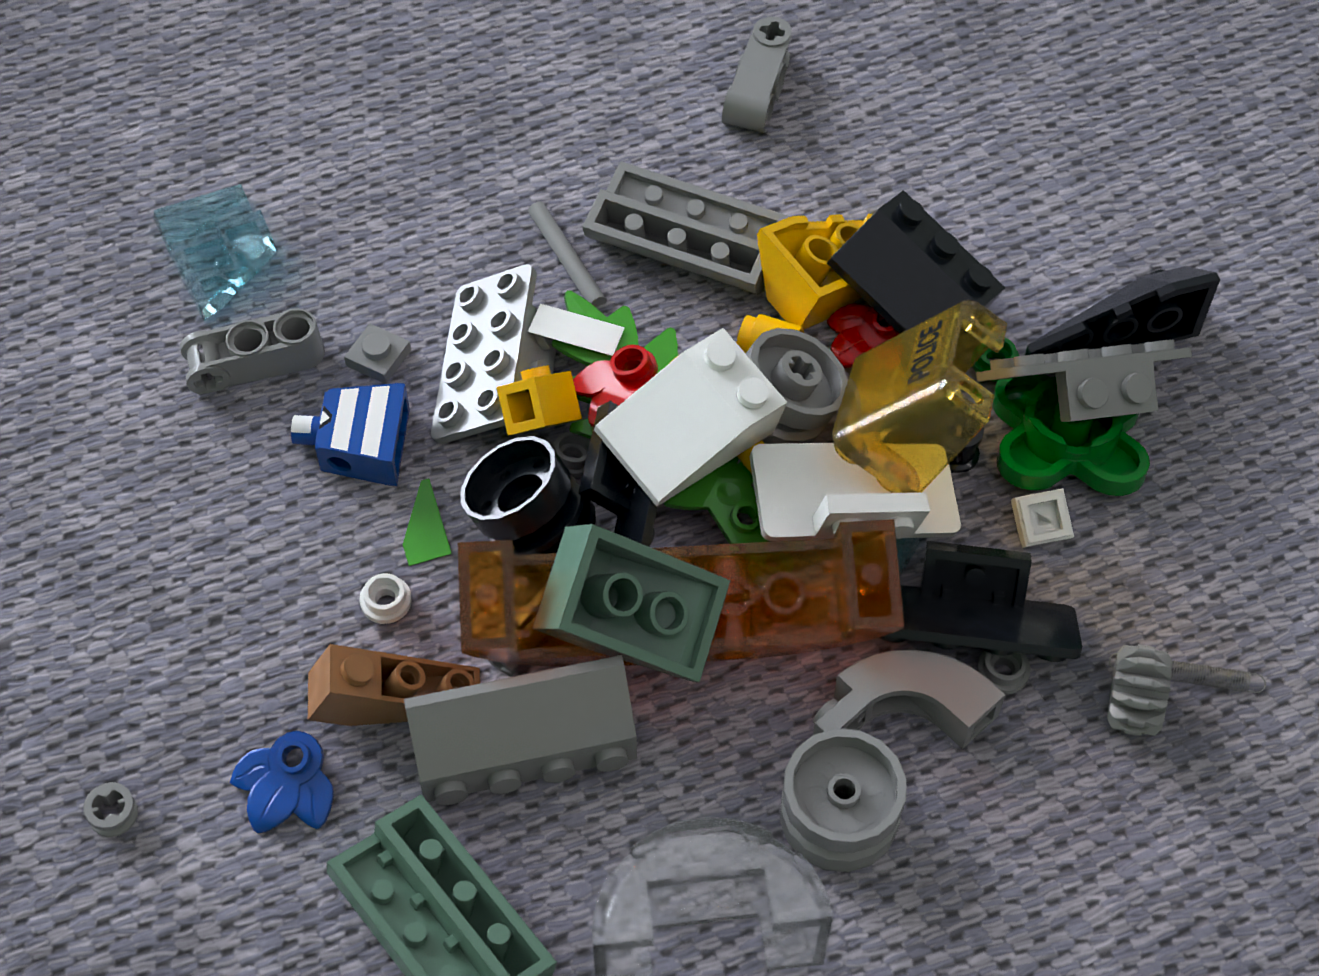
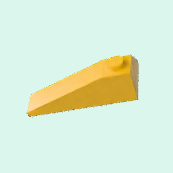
M868 214L864 220H845L843 215H829L826 221L810 222L807 216H791L760 228L757 233V241L766 297L786 322L802 326L805 330L827 320L841 307L850 305L861 298L827 262L873 214Z

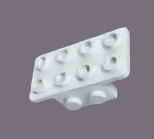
M940 442L757 444L750 453L761 534L768 541H846L853 539L953 537L961 528L947 451Z

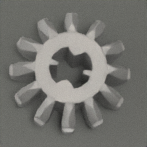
M1140 644L1137 646L1123 645L1117 651L1107 707V720L1111 728L1136 736H1141L1142 734L1156 736L1159 733L1165 720L1173 662L1169 653L1156 650L1152 646Z

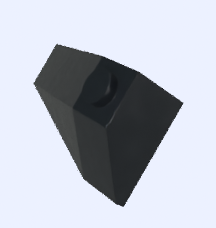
M1187 266L1167 271H1153L1146 276L1138 278L1028 344L1025 355L1052 354L1080 349L1090 350L1173 339L1175 342L1199 336L1221 279L1217 272Z

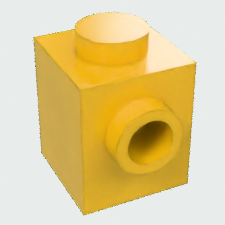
M549 365L521 371L522 380L496 387L508 436L582 419L571 371L551 374Z

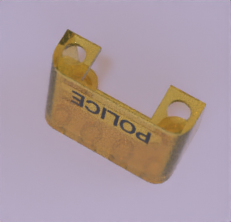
M963 300L858 355L854 360L832 430L834 448L837 454L846 462L857 464L873 475L880 485L891 493L923 492L990 421L994 394L965 373L988 348L996 353L1000 351L1004 345L1007 323L981 304L972 300ZM960 389L967 392L974 399L975 403L966 398Z

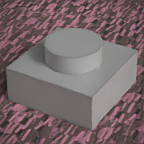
M369 323L344 356L345 364L349 368L387 384L410 353V341Z

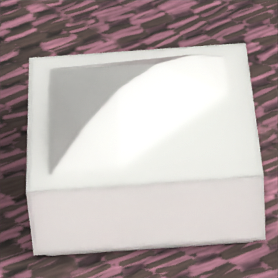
M1063 488L1011 499L1022 548L1074 538Z

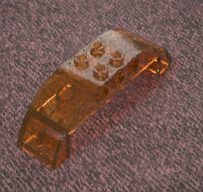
M894 519L840 522L834 537L828 539L653 548L731 580L706 661L754 659L820 651L872 640L901 630L904 627ZM513 540L457 543L461 652L463 654L495 662L549 667H564L611 657L532 629L557 553L515 555ZM624 661V666H634V665H637V664H633V663Z

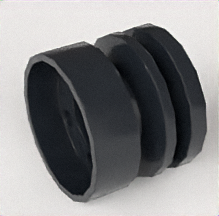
M535 436L517 437L497 445L478 460L468 472L461 487V505L467 515L483 535L489 539L494 549L501 555L510 569L522 574H538L552 569L565 527L586 524L595 525L596 523L594 504L589 499L578 494L580 485L548 441Z

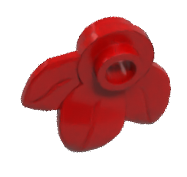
M860 304L841 307L827 320L829 327L838 333L830 350L844 368L868 363L873 378L882 385L891 381L906 362L907 352L903 342L905 339L892 326H880L878 323L884 318L872 307Z
M627 345L617 350L611 357V360L593 362L577 374L573 379L576 394L592 398L588 413L591 427H594L599 406L609 401L619 406L657 374L658 364L651 352L639 345Z

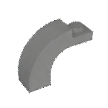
M920 650L883 652L862 659L837 675L834 691L835 699L825 703L814 716L813 735L835 728L859 730L867 722L878 716L888 713H910L934 723L963 749L999 716L1006 694L980 672L954 658Z

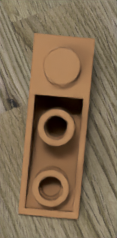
M330 644L308 672V720L346 726L408 722L404 699L480 684V668Z

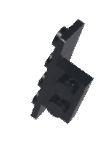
M609 401L597 409L578 494L617 515L614 533L650 547L655 535L653 527L658 506L652 502L594 431L595 425L618 407L617 404Z

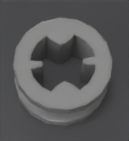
M114 782L103 783L95 787L87 795L84 802V815L92 829L99 835L114 837L127 832L135 824L138 816V806L129 789L124 785ZM119 799L118 803L123 811L119 815L110 813L105 820H102L104 817L99 808L103 804L112 806Z

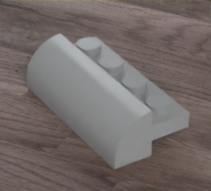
M620 161L607 190L600 189L582 228L584 235L588 238L759 295L763 292L765 285L757 233L760 228L790 216Z

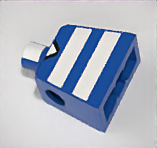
M405 383L329 389L324 394L320 416H293L291 441L293 444L315 445L320 470L323 472L397 486L410 412Z

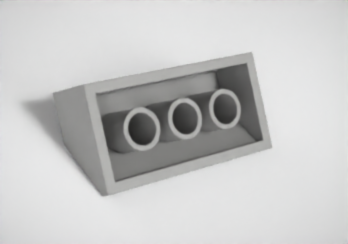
M622 655L404 699L423 796L427 802L436 801L440 805H452L465 800L469 793L490 789L492 793L505 794L520 788L522 782L543 778L546 782L557 783L570 779L575 775V771L594 767L603 772L615 771L626 766L629 760L637 759V736Z

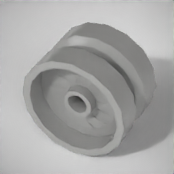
M784 328L763 332L751 345L746 355L788 403L774 433L762 441L765 444L813 443L847 399L849 383L844 367L829 348L810 335L798 330Z
M835 728L814 734L798 746L785 768L781 797L780 823L788 844L803 860L824 870L851 872L871 866L889 851L898 832L906 802L907 778L898 757L882 740L860 730Z

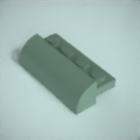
M422 794L376 821L374 834L327 861L326 873L405 976H552L555 971L556 960Z

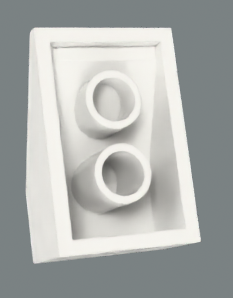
M722 328L682 352L596 424L594 431L652 502L659 506L773 434L788 402L726 330Z

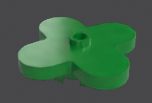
M1044 374L1000 379L997 381L992 400L993 409L997 416L1012 427L1013 430L1001 440L996 464L1001 476L1010 484L1026 490H1044L1052 487L1067 475L1072 474L1094 490L1106 495H1129L1142 487L1150 466L1149 455L1139 442L1126 433L1135 425L1139 413L1061 422L1056 377L1050 378Z

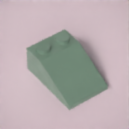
M597 525L565 527L532 629L611 657L622 655L624 661L700 683L731 580Z

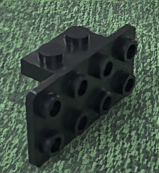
M927 541L920 587L879 582L869 584L867 632L887 642L900 643L909 639L930 642L932 645L943 649H955L960 646L983 648L988 653L1000 656L1010 655L1013 652L1034 654L1050 662L1078 659L1081 657L1082 652L1076 611L1072 606L1025 600L1032 563L1031 553Z

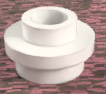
M383 573L373 576L366 582L360 593L359 601L363 614L369 620L379 624H390L400 620L408 613L412 597L408 585L402 579L392 574ZM389 595L395 598L390 604H377V601L383 596Z

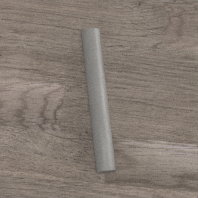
M543 202L532 204L528 209V213L583 298L595 307L605 304L607 301L606 297Z

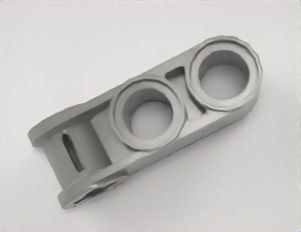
M766 17L757 21L754 25L746 50L739 59L733 84L730 85L725 97L722 111L723 124L766 133L765 121L771 120L774 103L780 96L785 73L790 61V54L787 49L791 41L792 29L790 24L784 19Z
M300 308L290 309L283 313L254 320H243L233 325L208 331H196L188 334L180 343L181 355L188 361L189 371L186 374L187 387L196 394L219 391L228 386L308 370L318 365L325 355V348L313 314ZM199 345H202L203 353H200L198 350ZM207 373L212 375L211 380H208Z

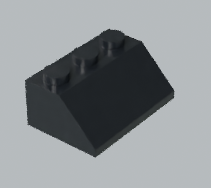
M904 190L881 206L827 262L847 284L917 351L937 341L935 352L924 358L933 356L934 359L970 328L1006 288L993 276L988 268L980 264L952 234L948 233L924 210L919 202L913 200ZM942 320L941 328L934 331L939 332L938 337L931 343L918 347V343L924 337L926 339L921 344H925L935 337V335H932L934 332L920 338L921 331L925 329L924 334L929 331V327L933 326L932 330L936 329L939 321ZM933 345L919 353L923 356L931 352Z

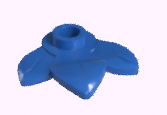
M302 731L288 732L280 736L271 748L254 749L237 763L230 783L239 789L250 791L247 799V814L249 822L256 833L272 830L287 820L293 813L314 829H320L326 822L331 811L334 790L331 781L321 770L324 761L323 749L320 743L310 734ZM293 749H301L303 752L301 763L295 767H289L287 755Z

